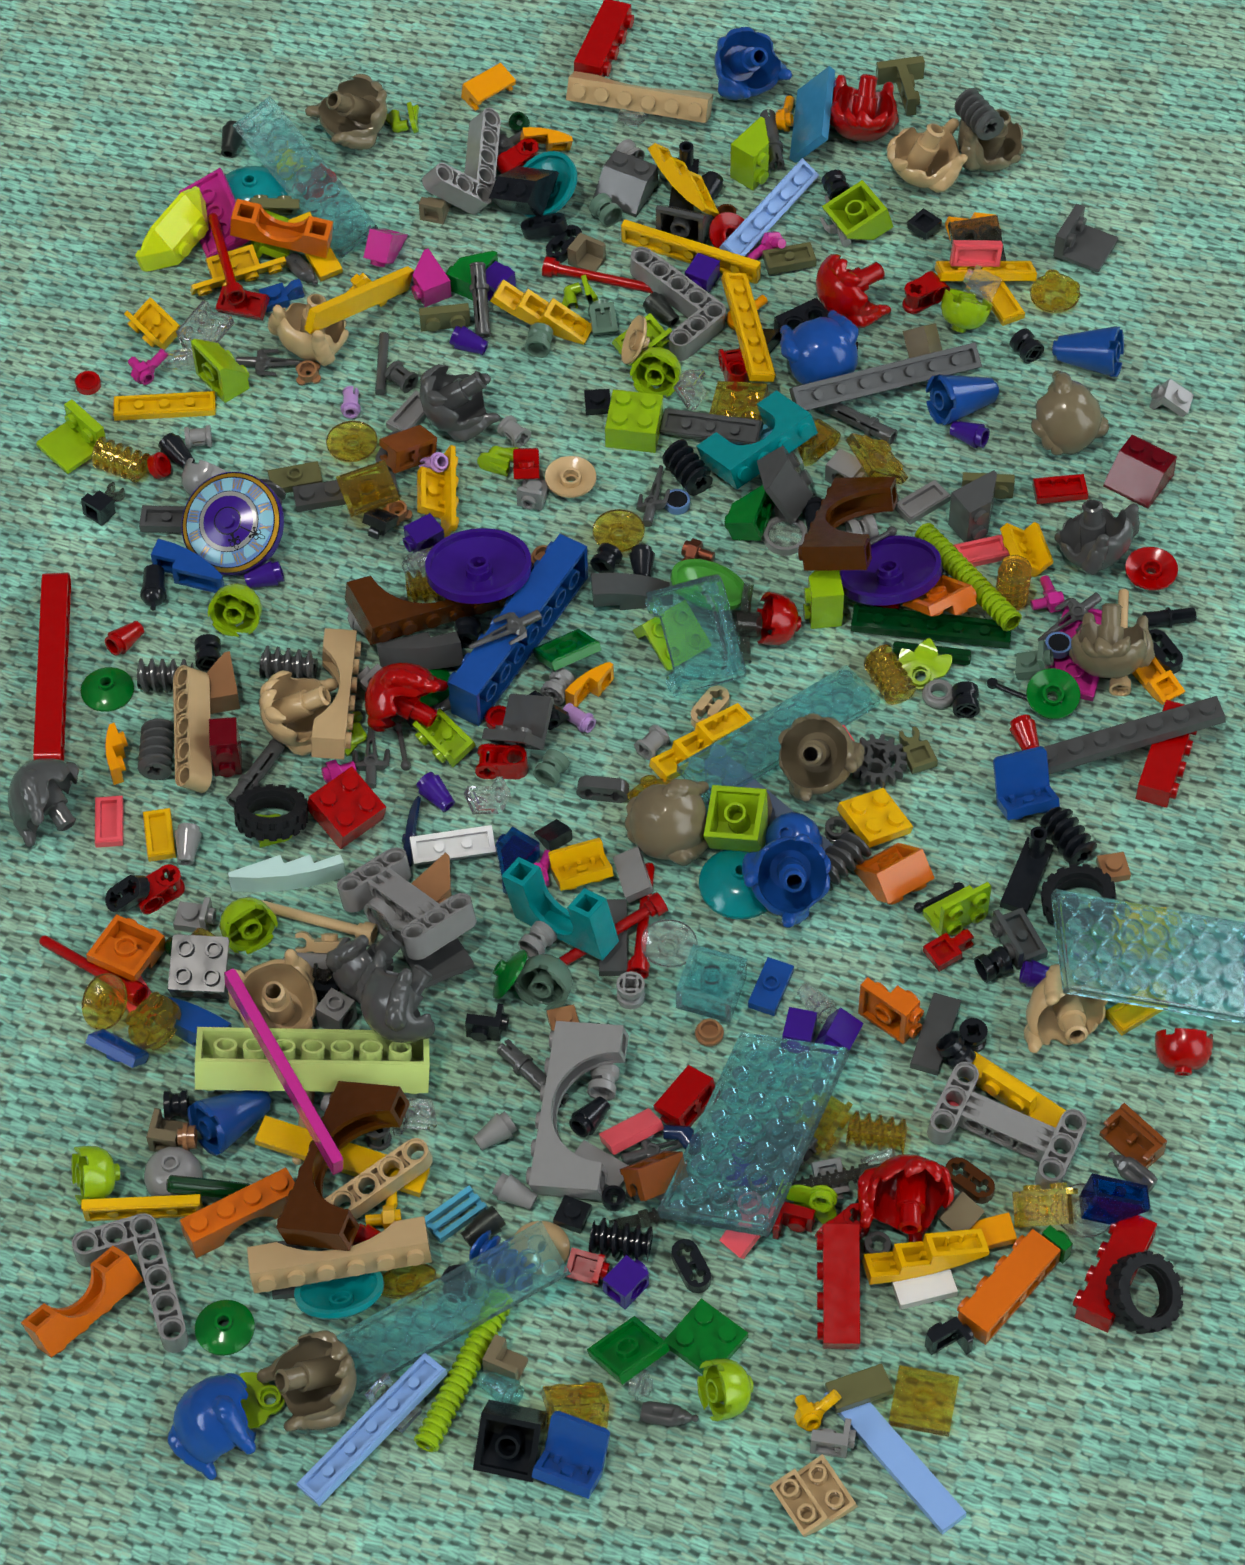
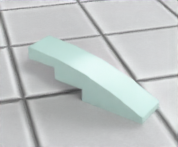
M340 854L315 863L311 855L284 863L281 855L228 872L230 888L234 892L293 890L324 884L346 876L344 862Z

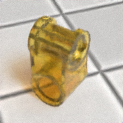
M821 419L814 421L818 433L797 447V452L800 454L804 466L813 465L828 451H831L840 440V432Z

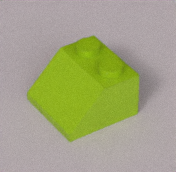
M759 117L731 143L730 178L751 190H754L760 184H764L769 176V141L765 118Z
M863 180L822 206L826 214L847 239L875 240L894 227L888 209Z
M200 339L191 340L196 374L212 391H215V394L224 403L250 389L248 370L244 365H239L235 361L234 356L229 350L225 351L215 342Z
M840 570L813 571L808 577V588H804L805 604H803L804 620L809 619L811 629L842 626L844 591Z
M712 785L704 830V838L709 848L747 852L761 850L765 846L768 828L767 790Z

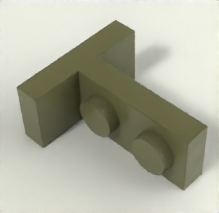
M923 56L876 62L877 85H883L886 82L897 84L906 116L916 115V107L920 105V95L918 91L914 90V80L924 79L925 61Z

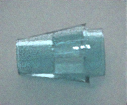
M488 1370L481 1373L477 1382L478 1386L495 1401L518 1405L524 1394V1387L520 1385L518 1380Z

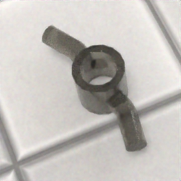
M751 583L743 584L741 611L733 610L729 618V634L740 637L741 664H751L750 638H758L762 630L761 613L751 612L754 584Z

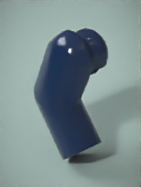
M664 1125V1139L679 1140L686 1150V1154L690 1157H696L701 1153L702 1141L693 1128L689 1126Z

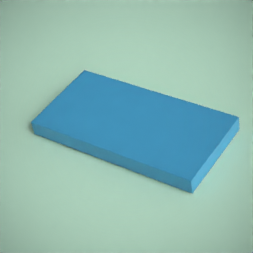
M830 66L797 90L789 158L795 163L828 140L835 81V70Z

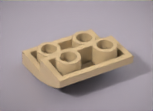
M823 1454L799 1471L794 1468L770 1485L803 1537L821 1530L858 1507Z

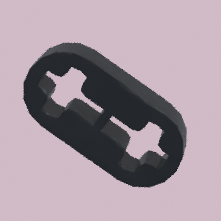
M560 212L543 215L542 217H530L525 219L520 225L524 238L528 240L562 234L568 228L565 216Z
M568 225L565 232L554 236L546 245V256L556 258V261L560 263L568 259L567 248L578 234L582 233L581 229L575 225Z
M1159 629L1149 630L1154 641L1155 657L1166 672L1171 670L1173 674L1180 671L1183 662V655L1163 631Z
M129 875L115 884L106 893L105 903L107 908L111 912H126L145 900L150 892L148 878L143 875Z
M690 1239L678 1240L672 1246L671 1258L673 1264L689 1291L693 1293L705 1292L711 1284L709 1267L693 1241ZM684 1249L686 1252H690L689 1263L683 1255L680 1256V1250ZM695 1269L699 1277L703 1276V1282L698 1283L697 1280H693L692 1270Z

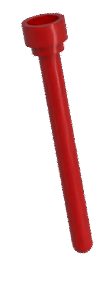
M211 213L208 219L227 283L224 295L229 304L236 305L244 301L245 292L243 286L236 282L218 216L216 213Z
M547 256L543 262L542 276L552 278V276L561 274L581 279V276L586 274L587 279L590 281L653 293L647 284L639 280L562 265L559 261H556V258Z
M648 862L645 865L653 888L655 866L653 863ZM652 893L640 898L639 909L644 906L647 897L652 895ZM649 916L637 923L634 956L627 962L626 972H637L644 979L649 976L650 964L645 957Z
M655 892L647 897V901L644 902L643 907L615 923L617 935L648 916L654 917L657 915L659 917L666 913L668 908L660 894ZM574 948L559 957V959L568 966L587 953Z
M46 935L40 937L39 943L41 946L122 991L123 996H125V1000L133 1005L139 1006L147 998L149 989L145 984L137 980L128 982L114 973L88 962L87 958Z

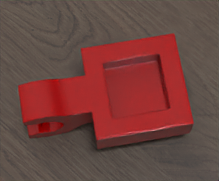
M968 929L961 931L953 938L946 932L924 945L923 952L940 972L962 959V951H966L974 946L971 941L974 939V936Z

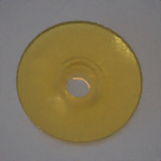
M346 421L336 425L330 430L326 439L329 453L336 459L344 462H357L366 459L375 451L378 442L374 429L360 421Z
M623 509L610 510L601 514L593 525V537L599 546L602 543H610L621 552L629 551L633 546L639 545L645 534V527L641 518L635 513Z
M104 973L96 976L88 984L82 999V1013L85 1021L91 1027L98 1030H106L116 1025L122 1018L127 1005V990L124 982L114 974Z
M428 1264L389 1270L382 1275L384 1290L381 1295L392 1299L415 1298L435 1283L437 1278L436 1271Z

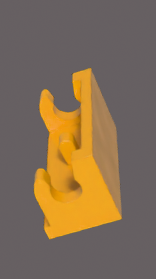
M500 62L463 83L461 98L476 111L483 101L500 91L507 89L510 92L513 90L512 86L516 85V79Z

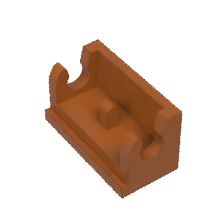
M422 425L383 437L379 440V445L383 450L387 451L388 456L383 454L380 455V458L395 474L423 464L420 462L422 458L430 457L433 453H436L437 437Z
M1125 1103L1103 1123L1105 1127L1100 1131L1099 1135L1121 1155L1134 1158L1146 1168H1149L1164 1155L1167 1140Z
M663 1151L620 1169L629 1196L631 1198L636 1196L635 1185L640 1201H647L690 1183L682 1151Z

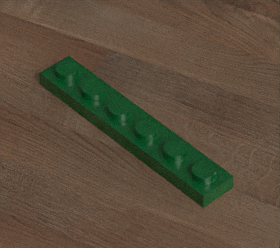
M854 604L851 632L922 640L930 638L932 641L1010 649L1012 630L1004 631L993 619L948 614L931 617L919 611Z

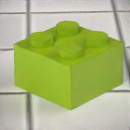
M613 389L605 425V447L656 453L663 417V395Z

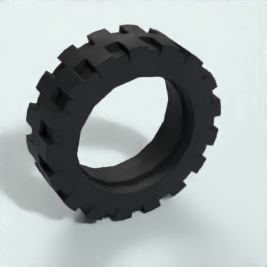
M265 784V787L255 786L252 790L247 789L243 791V795H238L236 802H234L235 826L238 827L240 833H245V836L248 838L255 837L259 841H264V839L277 841L280 838L285 840L289 839L291 835H298L300 830H304L306 823H308L307 798L304 797L302 792L298 793L297 789L293 787L286 788V785L279 784L278 786H273V784ZM264 808H281L290 811L288 814L279 817H261L252 814Z
M1072 864L1066 869L1061 867L1057 869V873H1051L1047 877L1048 881L1042 884L1041 902L1043 914L1050 924H1055V928L1062 931V929H1065L1068 933H1075V931L1087 933L1090 929L1095 931L1101 928L1103 923L1107 924L1111 920L1110 916H1114L1116 912L1117 897L1114 881L1111 882V876L1107 872L1104 874L1099 867L1091 868L1088 864H1083V866ZM1075 887L1092 888L1102 896L1101 900L1094 906L1084 910L1066 909L1056 902L1060 894Z
M1152 1251L1133 1253L1117 1260L1118 1263L1113 1264L1109 1270L1111 1274L1106 1278L1108 1290H1105L1106 1299L1109 1298L1110 1302L1108 1307L1110 1312H1114L1116 1315L1115 1320L1119 1324L1125 1325L1126 1330L1130 1332L1136 1331V1334L1153 1333L1169 1328L1172 1325L1171 1322L1176 1321L1180 1315L1178 1311L1183 1307L1181 1295H1184L1183 1286L1180 1287L1179 1284L1180 1276L1178 1272H1174L1173 1264L1170 1261H1165L1163 1255L1159 1253L1153 1254ZM1138 1268L1147 1271L1153 1277L1158 1287L1159 1305L1155 1314L1151 1317L1144 1316L1138 1311L1131 1299L1130 1279Z

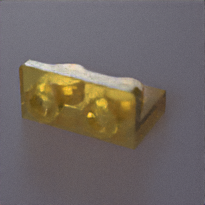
M1067 1182L1050 1183V1189L1041 1190V1185H1023V1191L1012 1192L1015 1228L1074 1224L1072 1195L1078 1194V1188H1068Z

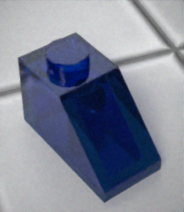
M513 826L506 834H502L498 838L495 845L502 889L505 894L507 892L502 875L518 857L531 863H535L540 858L539 842Z
M1092 1173L1079 1195L1081 1219L1110 1225L1148 1212L1150 1209L1148 1185Z

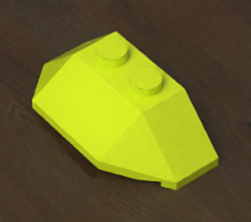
M194 186L192 189L181 192L150 227L142 242L141 250L139 249L135 254L141 270L148 272L179 265L190 254L194 246L204 238L209 230L206 203L199 187Z

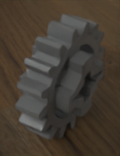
M870 734V740L861 737L859 743L865 748L864 762L856 772L852 773V778H860V785L862 786L867 782L870 783L871 789H874L876 784H879L881 788L884 787V789L885 783L894 786L896 778L902 780L903 772L907 769V753L902 752L903 745H894L895 738L893 737L888 741L885 740L884 734H881L879 739H875L873 734ZM895 760V765L892 768V762Z

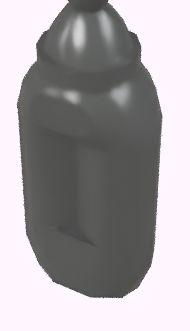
M292 253L286 257V267L298 279L313 285L318 284L312 266L299 254Z
M1112 1151L1109 1152L1108 1157L1113 1160L1114 1166L1122 1178L1145 1194H1148L1153 1189L1158 1179L1150 1170L1134 1158L1115 1155Z
M647 1401L642 1404L640 1420L647 1424L676 1427L681 1424L685 1425L691 1420L697 1422L698 1416L692 1415L686 1409H682L681 1406L676 1404Z

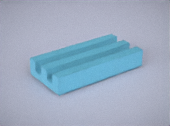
M469 1185L426 1215V1227L441 1244L471 1223L483 1208L487 1209V1205L481 1202L480 1197L477 1193L474 1194L473 1189ZM474 1204L476 1205L474 1209L469 1211L467 1214L462 1216L460 1219L455 1221L446 1229H444L441 1232L438 1231L444 1225L460 1216V1214L466 1211L468 1208H470Z

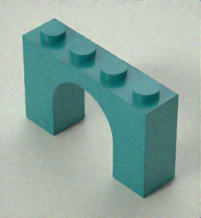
M777 390L757 403L763 423L773 429L767 437L753 444L736 445L715 432L696 446L705 466H708L712 472L736 489H739L760 474L757 460L781 446H784L788 453H790L818 433L811 413Z
M518 857L503 873L502 880L514 916L518 920L530 926L536 921H542L554 930L557 939L602 961L619 942L606 898L584 888L566 909L550 894L539 866Z

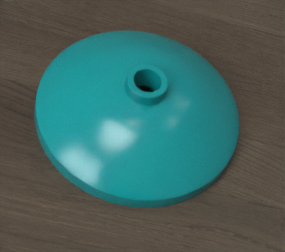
M548 151L536 155L523 166L553 170L559 173L543 215L556 213L566 205L573 195L577 184L576 166L567 155L558 151ZM523 214L524 216L529 217V218H530V217H534V216H532V215H525V214Z
M245 166L225 175L236 200L249 201L255 195H267L268 198L288 195L284 179L277 172L269 168Z
M722 850L707 860L699 875V890L704 902L714 912L727 918L751 919L768 911L756 899L752 887L745 885L743 875L737 874V872H742V861L744 856L749 853L747 851Z
M381 1272L301 1285L295 1287V1302L302 1312L314 1318L323 1320L344 1319L360 1314L370 1308L383 1293L384 1280Z

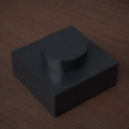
M924 208L907 221V228L924 240H927L942 227V220Z
M584 390L586 415L608 414L610 390Z
M564 1195L553 1218V1223L581 1234L592 1211V1205Z

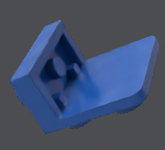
M1039 746L994 758L993 769L997 806L1007 820H1018L1024 816L1046 813L1052 808L1060 807L1059 797L1050 787L1047 751L1044 747Z
M554 1411L550 1419L545 1450L533 1468L532 1478L589 1499L602 1476L610 1431L564 1412Z

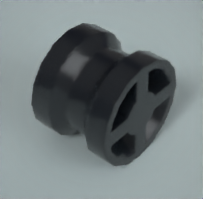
M602 543L597 549L598 554L592 557L590 564L598 573H614L615 565L620 563L623 555L616 546L610 543Z
M464 616L455 621L454 628L462 648H469V645L476 642L480 636L478 633L481 630V623L474 617Z
M977 1018L964 1020L959 1027V1032L965 1039L964 1044L969 1045L973 1051L978 1053L986 1045L987 1026L982 1020Z
M181 1090L179 1093L164 1091L163 1109L165 1120H171L174 1116L188 1119V1107L190 1106L188 1090Z

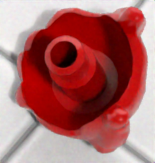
M863 74L859 76L860 81L857 90L847 86L844 75H838L833 90L830 124L840 135L849 140L873 142L884 137L895 128L899 120L897 105L893 96L894 86L892 82H886L881 92H875L878 78L873 75Z
M831 254L820 265L816 277V291L823 306L829 312L835 310L838 314L845 316L858 329L865 328L882 316L889 314L891 308L888 305H875L868 301V296L864 293L869 289V285L879 280H884L885 272L881 264L875 261L863 269L857 267L851 270L846 269L848 262L846 259L841 258V255Z
M400 662L382 667L369 681L365 694L368 726L376 732L385 731L384 729L395 726V722L391 718L399 715L406 720L412 718L426 726V728L430 727L437 717V709L431 708L421 702L420 699L429 693L446 691L448 689V682L438 679L428 669L413 663Z
M914 1154L897 1155L885 1160L877 1167L866 1169L858 1179L860 1227L863 1229L869 1228L872 1221L876 1219L908 1234V1242L923 1241L925 1232L928 1231L941 1206L948 1208L953 1202L954 1188L949 1170L933 1160Z

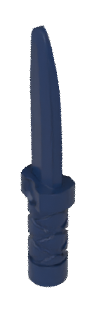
M417 796L411 805L406 832L402 836L403 848L406 851L410 867L412 866L413 859L409 838L418 836L416 834L421 801L420 796Z

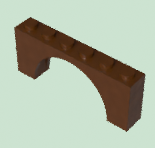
M896 477L834 478L831 487L827 488L825 499L821 501L820 509L816 511L814 521L810 523L808 533H805L803 544L799 545L798 556L799 560L803 561L804 571L868 569L872 560L869 534L849 533L838 530L836 527L848 520L863 515L893 512L898 502Z
M371 575L347 582L345 601L370 645L387 642L390 639L404 635H411L428 628L432 629L449 622H455L460 617L481 615L487 611L504 608L506 600L510 597L481 604L459 603L449 599L434 603H415L389 594L374 581Z
M338 1081L334 1092L330 1095L329 1104L321 1120L340 1151L348 1143L370 1131L390 1127L400 1128L410 1103L400 1086ZM314 1140L309 1144L307 1156L299 1168L298 1177L293 1189L288 1194L284 1210L278 1217L276 1228L286 1244L350 1251L360 1226L349 1209L337 1207L324 1199L323 1181L328 1165Z

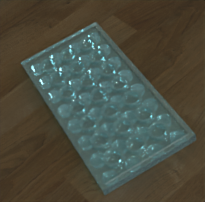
M1055 889L1051 894L1064 994L1245 1024L1244 922Z
M741 1032L658 1207L659 1217L769 1237L849 1057L847 1048Z

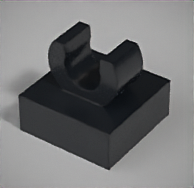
M375 507L364 513L362 523L370 526L368 536L378 540L380 535L384 536L386 531L397 526L399 516Z

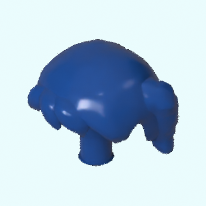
M741 27L730 30L726 36L720 37L717 41L714 64L719 80L718 93L728 100L759 96L771 90L778 81L789 80L792 77L791 71L776 56L773 50V42L766 34L755 32L750 27Z
M831 310L828 313V317H818L805 321L794 329H791L788 325H783L780 328L782 335L780 342L781 354L789 361L792 375L802 385L852 373L856 370L858 365V350L856 346L859 335L858 327L835 310Z
M799 834L795 837L777 838L761 850L747 853L742 861V875L745 885L752 887L756 899L769 912L782 917V924L785 928L799 925L802 921L806 920L809 916V909L821 900L830 888L829 872L831 870V861L823 847L813 843L805 834Z
M227 1373L203 1379L183 1394L174 1411L173 1425L168 1433L170 1448L176 1456L187 1465L202 1472L209 1480H213L217 1476L213 1462L221 1455L229 1452L236 1446L240 1451H244L248 1455L253 1454L256 1450L254 1443L256 1431L248 1427V1419L240 1402L241 1399L247 1400L249 1396L246 1390L247 1386L238 1374Z

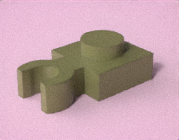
M916 726L912 727L913 737H906L903 731H899V743L904 746L902 752L907 753L906 761L912 774L937 767L938 759L928 740L919 741L920 732Z

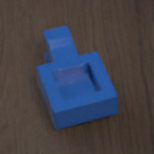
M295 279L285 288L283 283L259 289V293L270 297L266 313L273 311L275 305L287 308L290 306L289 301L305 297L301 280Z

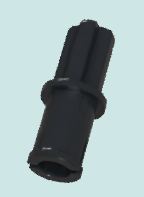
M1166 607L1165 610L1142 613V615L1148 618V628L1161 626L1172 628L1173 624L1194 622L1197 619L1196 610L1193 607L1175 610Z

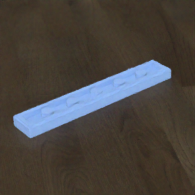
M802 158L719 248L745 257L764 236V233L769 231L815 181L819 174Z
M424 1352L298 1481L297 1487L320 1506L448 1374L446 1369Z
M870 1402L837 1413L844 1422L845 1418L851 1419L850 1429L856 1430V1436L942 1535L966 1517V1511Z

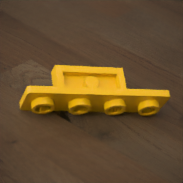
M253 244L228 251L236 281L245 279V282H250L258 279L259 274L268 272L269 275L279 273L286 264L285 256L259 264ZM219 255L206 258L205 262L211 279L191 285L190 292L192 295L198 293V296H205L212 293V289L227 285Z
M450 445L444 453L448 458V466L445 471L438 473L423 466L417 471V512L425 515L431 513L433 517L440 518L444 537L449 536L452 531L455 532L459 524V517L456 516L459 498L456 496L459 480L458 476H456L458 457L456 456V446Z
M975 1052L976 1055L972 1064L977 1067L979 1072L977 1087L1009 1108L1055 1128L1057 1127L1062 1114L1066 1111L1065 1109Z

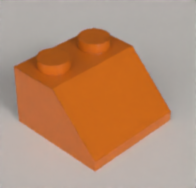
M896 843L872 856L861 865H856L854 870L876 900L889 905L902 901L904 899L903 896L911 891L917 892L927 886L926 883L935 879L923 849L902 843Z

